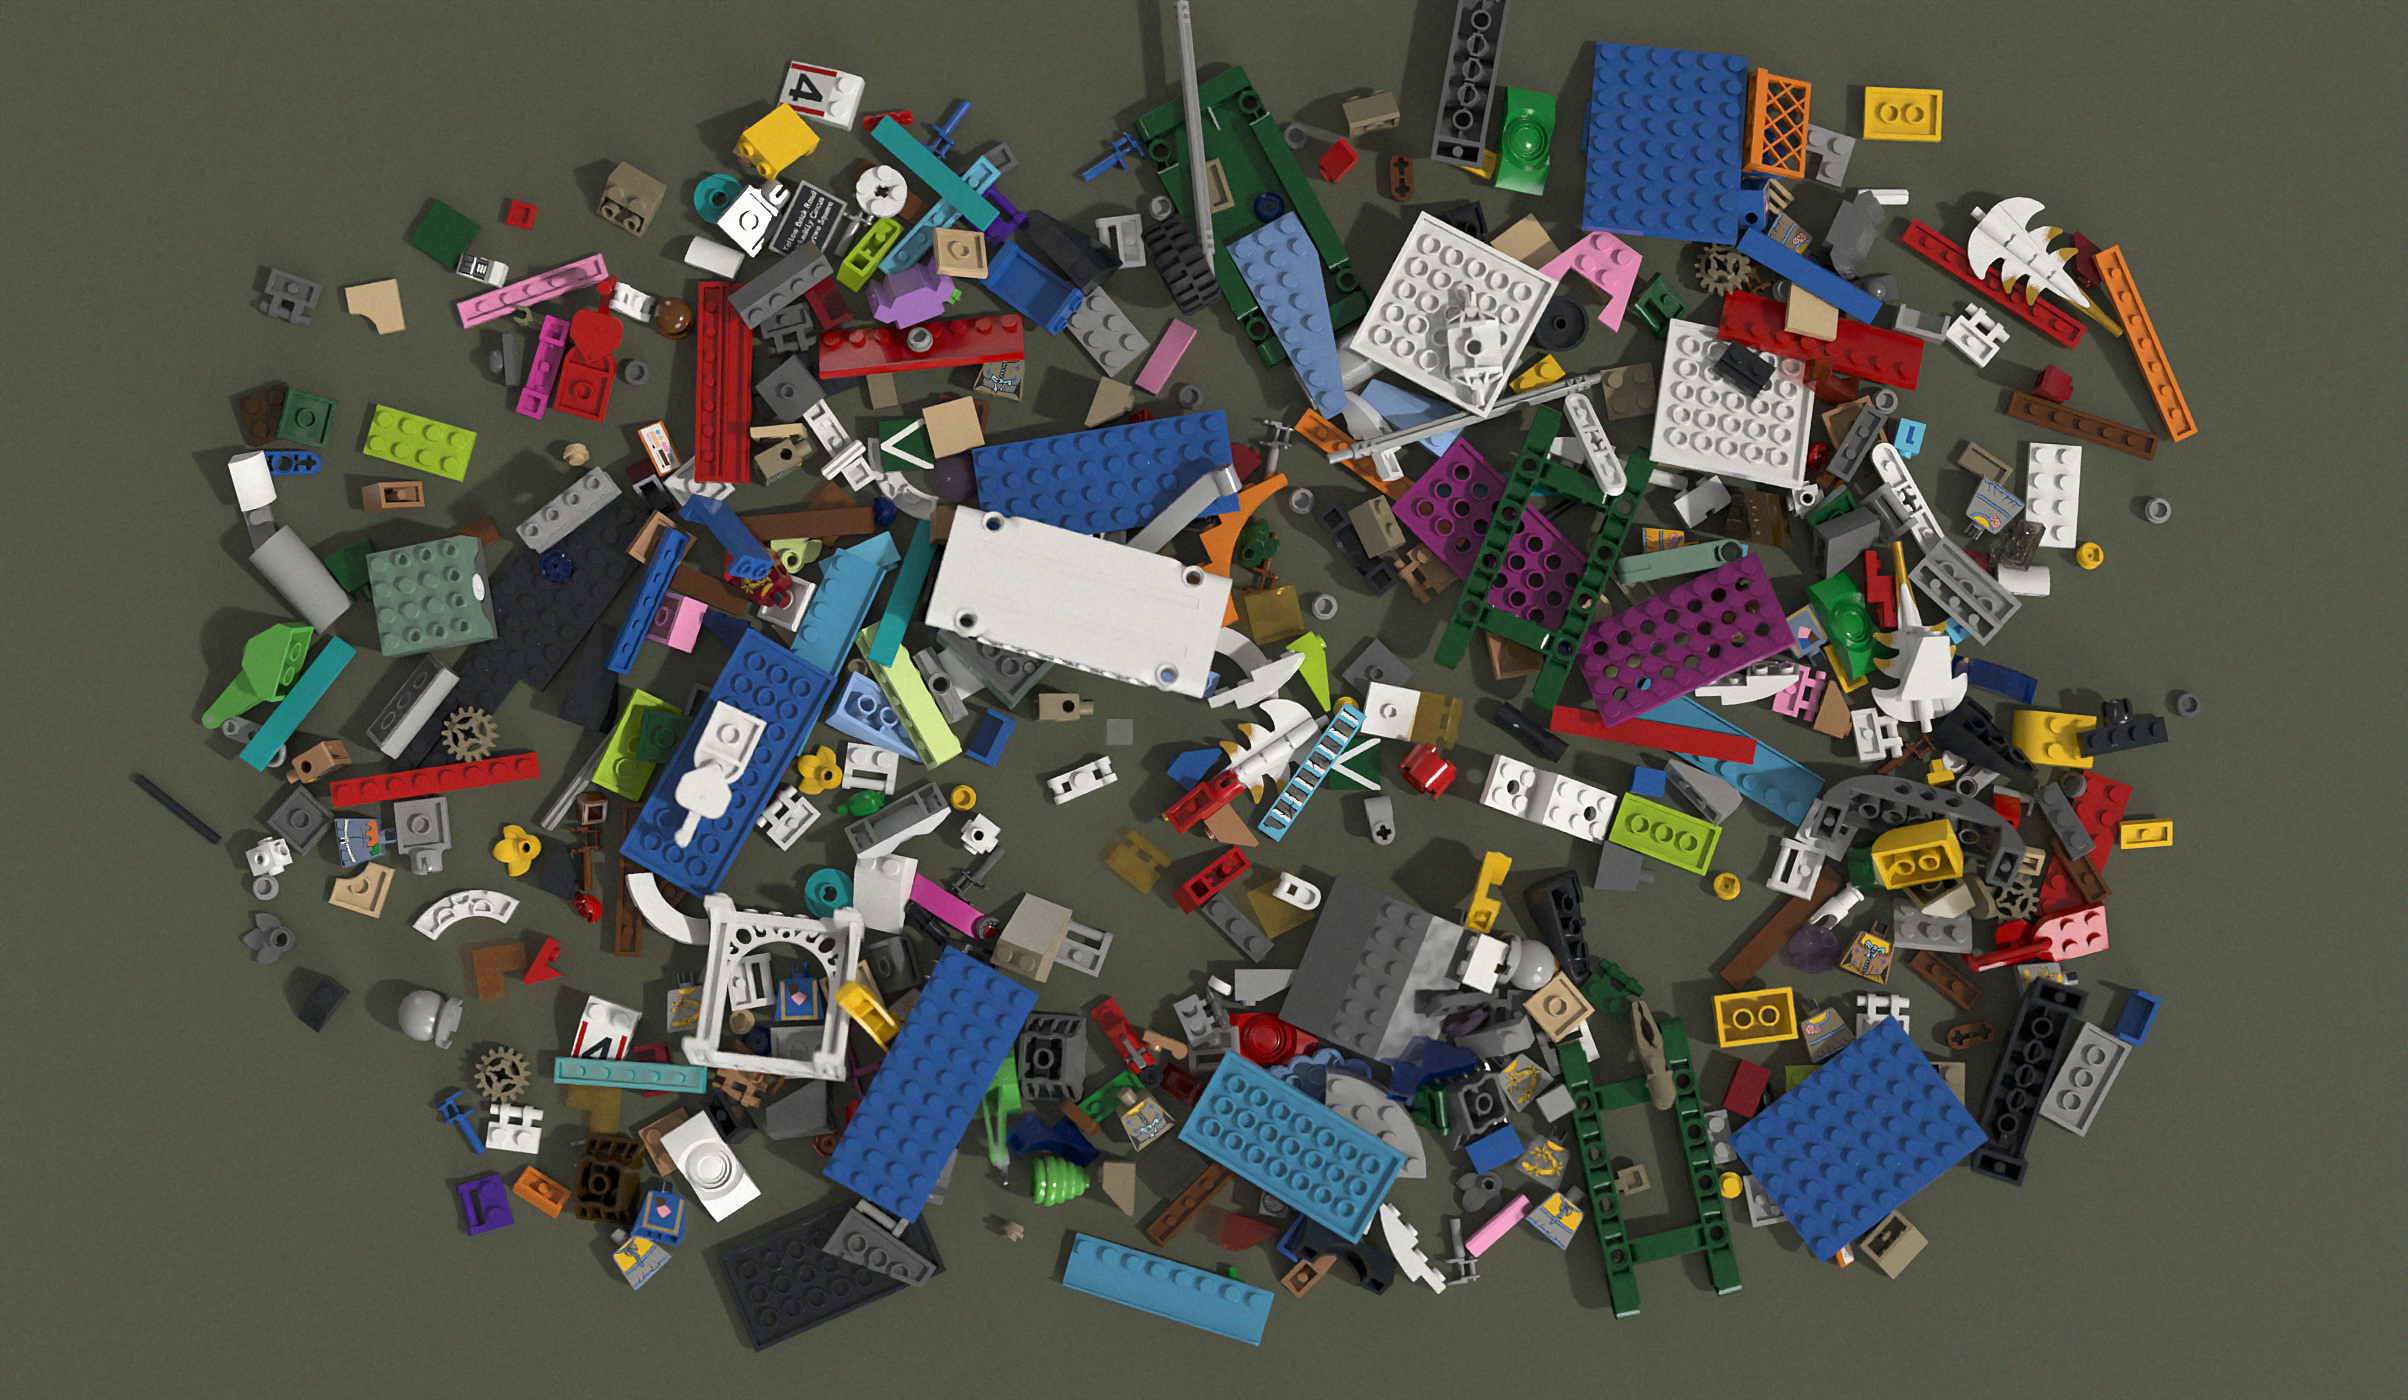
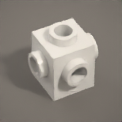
M1804 481L1801 490L1791 489L1788 491V496H1786L1788 511H1792L1793 517L1800 515L1801 519H1805L1803 515L1824 499L1822 489L1818 490L1817 484L1810 485L1809 481ZM1804 494L1809 495L1810 503L1803 501L1802 497Z
M979 814L974 821L969 819L962 828L961 832L964 835L961 839L965 841L963 846L974 855L977 852L983 854L985 851H988L990 853L999 841L995 837L1001 829ZM982 831L984 837L982 840L978 841L976 839V833Z
M272 837L257 842L258 847L245 852L254 876L269 873V876L276 875L284 871L283 866L292 863L284 838L273 841Z

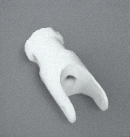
M1850 882L1846 884L1847 887L1836 897L1832 896L1808 919V923L1813 924L1822 916L1830 914L1828 921L1818 930L1820 936L1826 934L1843 919L1856 902L1865 899L1856 888L1852 887Z

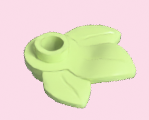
M809 538L771 541V549L776 551L787 571L793 574L799 572L805 563L813 562L818 558L822 549V541H809ZM794 556L797 558V562L791 566L788 564V559Z

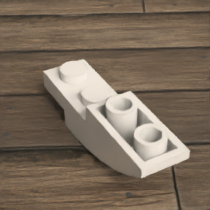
M1345 392L1348 409L1341 413H1343L1346 419L1348 431L1354 437V440H1368L1392 432L1386 421L1368 402L1353 392ZM1401 446L1372 454L1376 464V472L1383 481H1394L1404 476L1394 455V452L1401 449Z
M1555 437L1546 459L1578 472L1582 464H1585L1592 471L1576 437ZM1611 445L1613 451H1615L1616 447ZM1617 458L1624 472L1627 462Z
M1295 650L1281 654V660L1272 662L1271 659L1258 663V669L1251 671L1254 681L1251 677L1237 682L1238 687L1232 690L1227 686L1214 691L1215 696L1208 698L1211 708L1220 707L1235 701L1237 708L1242 709L1263 700L1292 677L1306 658L1305 654H1296Z
M1783 662L1778 665L1756 663L1752 666H1747V675L1739 673L1729 674L1696 689L1695 694L1696 696H1721L1722 705L1739 704L1762 699L1778 693L1798 681L1799 664L1793 665L1789 662Z
M1382 1202L1379 1205L1383 1230L1397 1261L1413 1282L1422 1275L1439 1294L1446 1288L1443 1283L1446 1278L1436 1267L1431 1270L1425 1264L1428 1259L1418 1248L1415 1251L1412 1250V1247L1419 1242L1415 1238L1418 1232L1408 1222L1404 1225L1397 1218L1401 1214L1391 1203L1386 1206Z

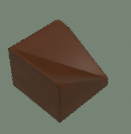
M602 792L577 794L576 818L581 825L606 823L608 799Z

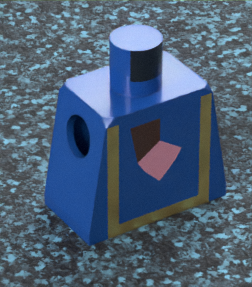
M1744 179L1740 185V190H1737V193H1740L1739 228L1748 229L1749 225L1763 232L1762 229L1766 228L1770 220L1769 179Z
M791 963L792 978L780 979L775 1021L826 1019V1010L821 986L818 981L819 978H807V963Z
M662 1181L659 1183L657 1191H648L630 1235L678 1247L684 1237V1199L673 1195L674 1185L672 1183Z

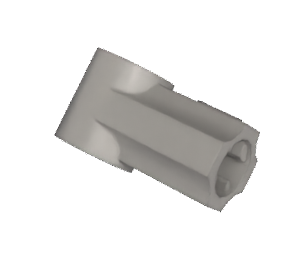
M1976 764L1952 782L1950 791L1963 794L1959 786L1964 781L1970 788L1966 796L1973 798L1978 791L1999 774Z

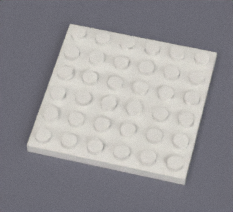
M1422 211L1349 348L1470 412L1487 419L1559 282ZM1466 292H1469L1470 302H1472L1471 292H1476V307L1481 311L1498 317L1503 376L1485 387V390H1483L1485 405L1480 406V396H1478L1479 406H1474V396L1471 388L1451 380L1447 321L1465 311ZM1471 341L1467 346V350L1470 354L1477 355L1481 352L1482 345L1478 341Z
M1671 318L1667 331L1649 460L1801 490L1804 480L1818 366L1746 347L1776 367L1768 382L1757 397L1753 399L1712 371L1731 344V342L1716 339L1717 327Z

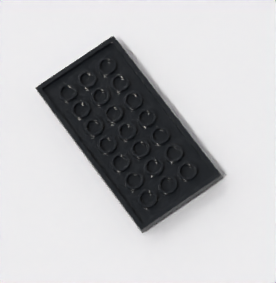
M864 1196L854 1197L716 1257L756 1353L913 1286L884 1273L822 1251L851 1208H856ZM873 1201L869 1202L897 1223L901 1221L902 1217ZM921 1211L915 1223L909 1222L898 1239L937 1266L930 1276L931 1278L947 1270ZM862 1212V1214L865 1215L867 1218L875 1222L877 1225L885 1229L890 1234L892 1233V1231H890L888 1228L880 1224L878 1221L870 1217L865 1212Z

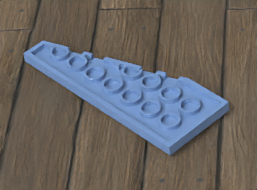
M1291 211L1226 248L1326 421L1348 408L1318 252L1294 211Z

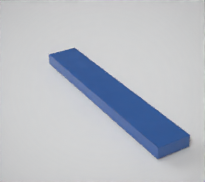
M1749 225L1736 247L1737 250L1870 325L1883 304V301L1751 225Z
M666 526L604 663V667L628 676L691 536Z

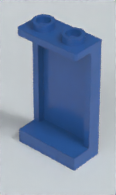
M1009 239L987 266L988 275L986 279L978 278L979 282L986 289L1053 337L1057 332L1060 333L1066 327L1067 319L1072 312L1079 310L1085 297L1078 288L1068 284L1022 251Z
M693 494L678 512L684 520L705 524L715 534L734 558V561L726 570L730 575L759 581L768 574L769 569L775 563L725 501Z

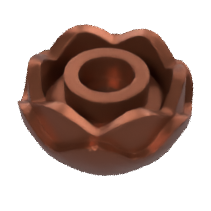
M834 1127V1133L816 1135L813 1140V1147L821 1158L830 1159L843 1134ZM829 1140L832 1141V1145H828L827 1142Z

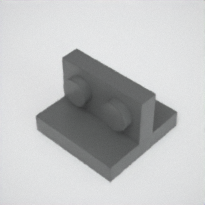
M909 934L886 939L864 947L871 973L881 995L923 983Z

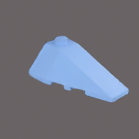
M1372 379L1360 395L1385 421L1397 430L1459 412L1448 403ZM1464 427L1414 442L1439 460Z
M853 671L834 700L825 723L847 735L923 763L887 697L881 691V687L871 679Z

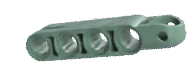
M1725 539L1617 559L1615 563L1620 586L1719 568L1743 556V548L1738 541Z

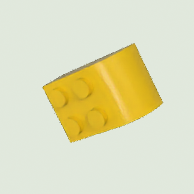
M2015 710L2013 713L2011 745L2020 748L2033 764L2089 769L2092 768L2093 756L2081 758L2076 733L2095 730L2096 717Z
M1948 819L1892 829L1881 835L1872 846L1871 855L1887 890L1962 877L1964 854Z
M1791 987L1711 996L1717 1047L1723 1048L1798 1038Z

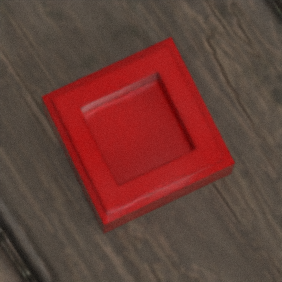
M513 199L505 223L531 232L538 207Z

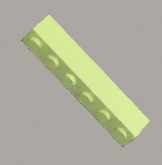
M880 621L862 629L854 641L929 771L962 752L959 740L949 729L944 714L939 711L935 704L933 694L925 687L921 673L914 667L907 649L901 643L890 669L866 659Z

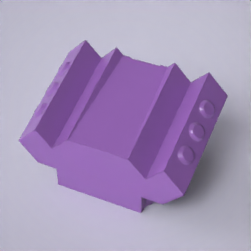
M932 256L927 267L916 262L914 267L892 275L887 273L883 284L871 279L865 293L874 318L885 323L894 321L897 329H902L942 314L945 311L942 302L949 300L955 286L950 275L936 274L935 257Z

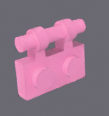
M1799 665V680L1780 692L1775 693L1771 711L1796 718L1799 708L1806 711L1803 720L1813 722L1815 713L1819 712L1820 705L1818 703L1821 692L1825 691L1826 683L1824 681L1827 673L1816 671L1815 679L1808 678L1810 668ZM1805 686L1812 688L1808 702L1802 700Z

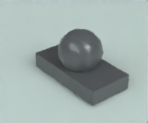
M1894 274L1852 283L1880 299L1883 303L1900 299Z
M502 334L503 350L491 351L486 358V366L494 374L505 373L506 386L509 388H519L517 338L512 334Z

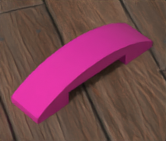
M546 315L539 336L540 343L526 387H523L516 412L541 420L563 361L571 322Z
M915 871L909 898L965 934L980 941V938L976 935L975 926L978 920L986 915Z

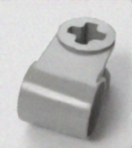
M1384 795L1364 799L1366 817L1373 841L1380 846L1390 844L1395 836L1390 796ZM1380 827H1384L1385 831H1390L1386 840L1376 835L1380 831Z

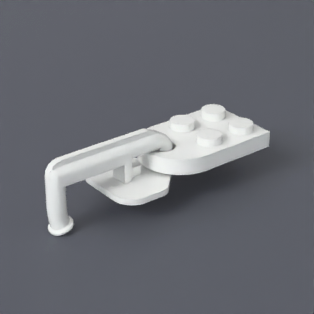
M718 702L695 752L694 760L697 770L685 774L676 791L678 803L690 809L682 830L675 834V840L679 847L684 848L688 845L701 815L710 819L723 815L731 799L728 784L735 782L743 774L765 728L766 722L725 703Z

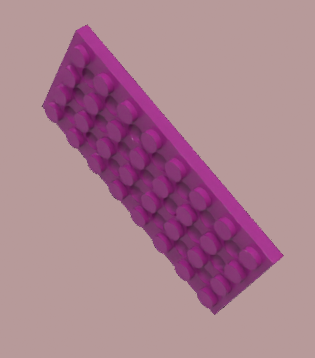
M1461 436L1390 509L1465 584L1474 564V559L1486 533H1476L1473 524L1477 520H1483L1489 528L1494 516L1491 506L1495 502H1500L1508 481ZM1459 466L1467 468L1469 472L1468 478L1465 480L1457 479L1454 474L1455 468ZM1441 484L1449 486L1451 489L1450 496L1447 498L1439 497L1437 487ZM1477 484L1484 485L1487 489L1486 496L1483 498L1476 497L1473 494V487ZM1427 502L1432 505L1433 513L1430 516L1420 514L1419 505L1421 503ZM1464 502L1468 505L1469 513L1466 516H1459L1455 512V505L1457 503ZM1527 502L1520 520L1523 523L1524 529L1520 534L1514 533L1498 573L1506 578V585L1503 588H1497L1492 585L1487 602L1501 610H1509L1513 612L1512 614L1530 621V612L1532 610H1539L1543 615V621L1538 625L1552 631H1557L1575 587L1570 588L1565 584V576L1567 574H1575L1579 579L1587 558ZM1505 508V513L1502 517L1505 520L1511 521L1515 519V512L1511 508ZM1442 520L1448 521L1451 524V532L1441 534L1437 529L1438 522ZM1460 538L1468 540L1470 544L1469 550L1466 552L1458 551L1455 546L1456 541ZM1538 538L1542 543L1541 550L1538 552L1531 551L1528 547L1529 539ZM1491 555L1483 556L1488 561L1487 568H1493L1496 563L1494 557ZM1513 556H1520L1524 560V567L1521 570H1515L1511 567L1510 560ZM1549 556L1559 558L1560 567L1558 569L1552 570L1548 568L1546 560ZM1532 574L1540 575L1543 581L1541 587L1533 588L1528 582L1529 576ZM1557 592L1561 597L1560 604L1557 606L1550 605L1547 601L1548 593ZM1512 593H1522L1525 598L1524 604L1521 606L1513 605L1511 602ZM1579 595L1577 599L1578 605L1582 607L1589 600V597Z
M1755 551L1589 626L1576 654V658L1605 727L1609 729L1796 645L1797 642L1759 556ZM1740 580H1748L1750 582L1749 588L1746 591L1740 592L1736 590V584ZM1722 590L1726 592V597L1723 601L1714 602L1712 600V596L1716 591ZM1694 601L1702 603V608L1697 613L1689 611V605ZM1751 602H1757L1760 605L1758 612L1755 614H1748L1746 612V607ZM1669 612L1678 613L1679 617L1675 623L1669 624L1665 622V617ZM1726 613H1734L1736 615L1734 623L1730 625L1722 623V618ZM1647 622L1655 624V629L1651 634L1642 633V626ZM1708 623L1712 625V631L1708 635L1703 636L1699 634L1698 630L1702 624ZM1760 625H1768L1770 627L1769 633L1764 637L1756 635V629ZM1623 633L1631 634V641L1626 645L1618 643V638ZM1680 634L1688 636V642L1684 646L1675 645V639ZM1742 635L1746 638L1745 644L1738 648L1732 646L1734 637ZM1602 643L1608 646L1607 652L1601 656L1596 655V646ZM1656 645H1663L1665 648L1664 653L1659 657L1652 656V648ZM1713 646L1722 648V653L1717 658L1708 656V652ZM1631 656H1640L1641 663L1637 667L1632 668L1628 666V660ZM1689 657L1698 658V664L1693 669L1685 667V661ZM1609 666L1617 667V674L1613 678H1606L1604 676V672ZM1667 667L1673 668L1674 675L1668 680L1661 678L1663 669ZM1642 678L1651 680L1650 687L1646 690H1639L1637 687L1639 680ZM1626 689L1627 696L1624 700L1617 701L1614 699L1616 690Z

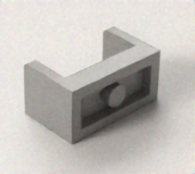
M1901 303L1896 308L1890 331L1940 345L1945 341L1951 316L1945 315L1943 318L1906 308V304Z
M1562 1083L1552 1086L1534 1098L1543 1117L1549 1123L1576 1107Z

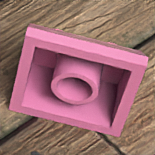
M666 591L645 638L691 653L697 641V635L705 618L708 605Z

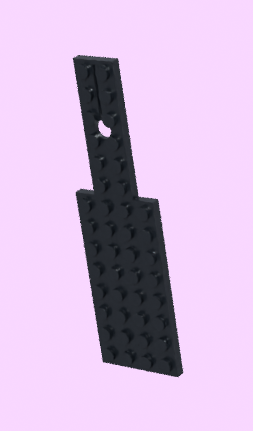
M584 468L571 486L587 475L589 471ZM619 495L543 554H539L536 549H531L526 543L490 590L498 639L477 643L480 647L458 674L460 680L399 757L392 760L387 769L393 773L457 763L459 761L456 759L457 752L449 754L448 750L451 746L443 745V742L448 737L442 736L441 732L447 731L444 720L448 714L453 712L459 713V708H464L468 712L469 706H473L475 713L481 708L485 710L483 717L489 714L493 716L521 678L543 693L594 626L595 622L598 621L642 563L626 552V549L649 516ZM472 717L463 719V723H468ZM461 729L468 736V739L477 737L472 731ZM454 732V739L458 746L459 738L457 733ZM433 793L424 794L422 796L426 799H429L433 795Z

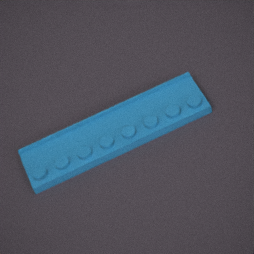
M838 547L789 651L837 678L887 570ZM821 710L795 755L800 757Z
M1646 678L1640 690L1648 689L1651 680ZM1685 695L1634 717V719L1756 739ZM1758 739L1753 765L1673 752L1704 772L1725 780L1729 785L1734 786L1739 793L1796 827L1800 825L1823 784L1826 782L1822 777Z
M1081 1232L1076 1234L1061 1284L1257 1346L1261 1341L1275 1293Z

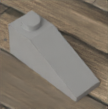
M1674 759L1669 760L1663 771L1667 772L1666 777L1715 826L1734 812L1743 800L1739 791L1725 780Z
M1235 969V1001H1240V1006H1255L1256 1000H1263L1292 985L1298 969Z
M1526 1015L1454 1036L1461 1058L1479 1052L1484 1058L1506 1055L1529 1048L1535 1039Z

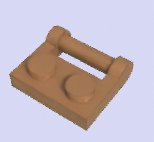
M1146 1029L1143 1040L1147 1042L1146 1047L1159 1052L1163 1047L1171 1050L1174 1057L1178 1059L1184 1058L1187 1055L1188 1047L1184 1042Z

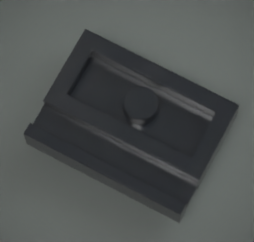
M1733 340L1712 371L1755 399L1775 372L1776 367Z

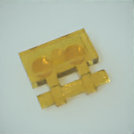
M1421 690L1410 741L1422 744L1428 742L1435 746L1437 736L1443 737V748L1453 750L1454 741L1458 739L1459 734L1456 732L1459 718H1462L1464 711L1461 710L1463 700L1453 698L1452 706L1448 707L1444 706L1445 695ZM1442 714L1449 715L1446 730L1439 728Z
M1133 829L1127 836L1134 842L1133 846L1129 849L1121 843L1105 863L1146 895L1161 877L1154 870L1156 865L1159 863L1167 869L1173 861L1165 855L1166 852L1161 848L1158 850L1147 841L1149 839L1144 834L1140 835ZM1140 849L1152 857L1148 864L1136 855Z

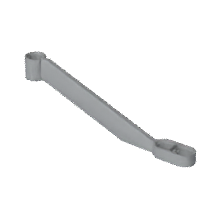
M1224 463L1214 468L1211 472L1202 475L1125 546L1155 554L1217 497L1228 496L1240 490L1242 484L1232 463Z

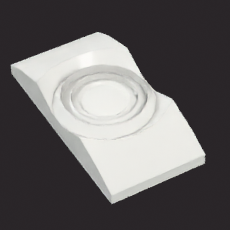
M704 1110L660 1138L676 1166L687 1178L701 1202L717 1222L761 1194L731 1148L723 1142Z

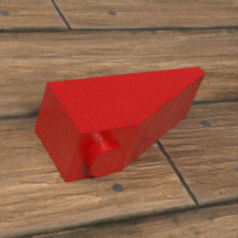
M1236 845L1171 895L1187 915L1251 867L1252 864Z

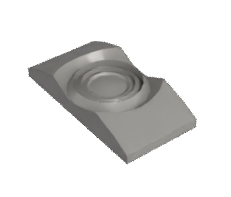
M933 781L877 812L847 826L844 830L859 860L891 854L900 843L909 840L915 835L929 834L947 817L951 810L938 785Z

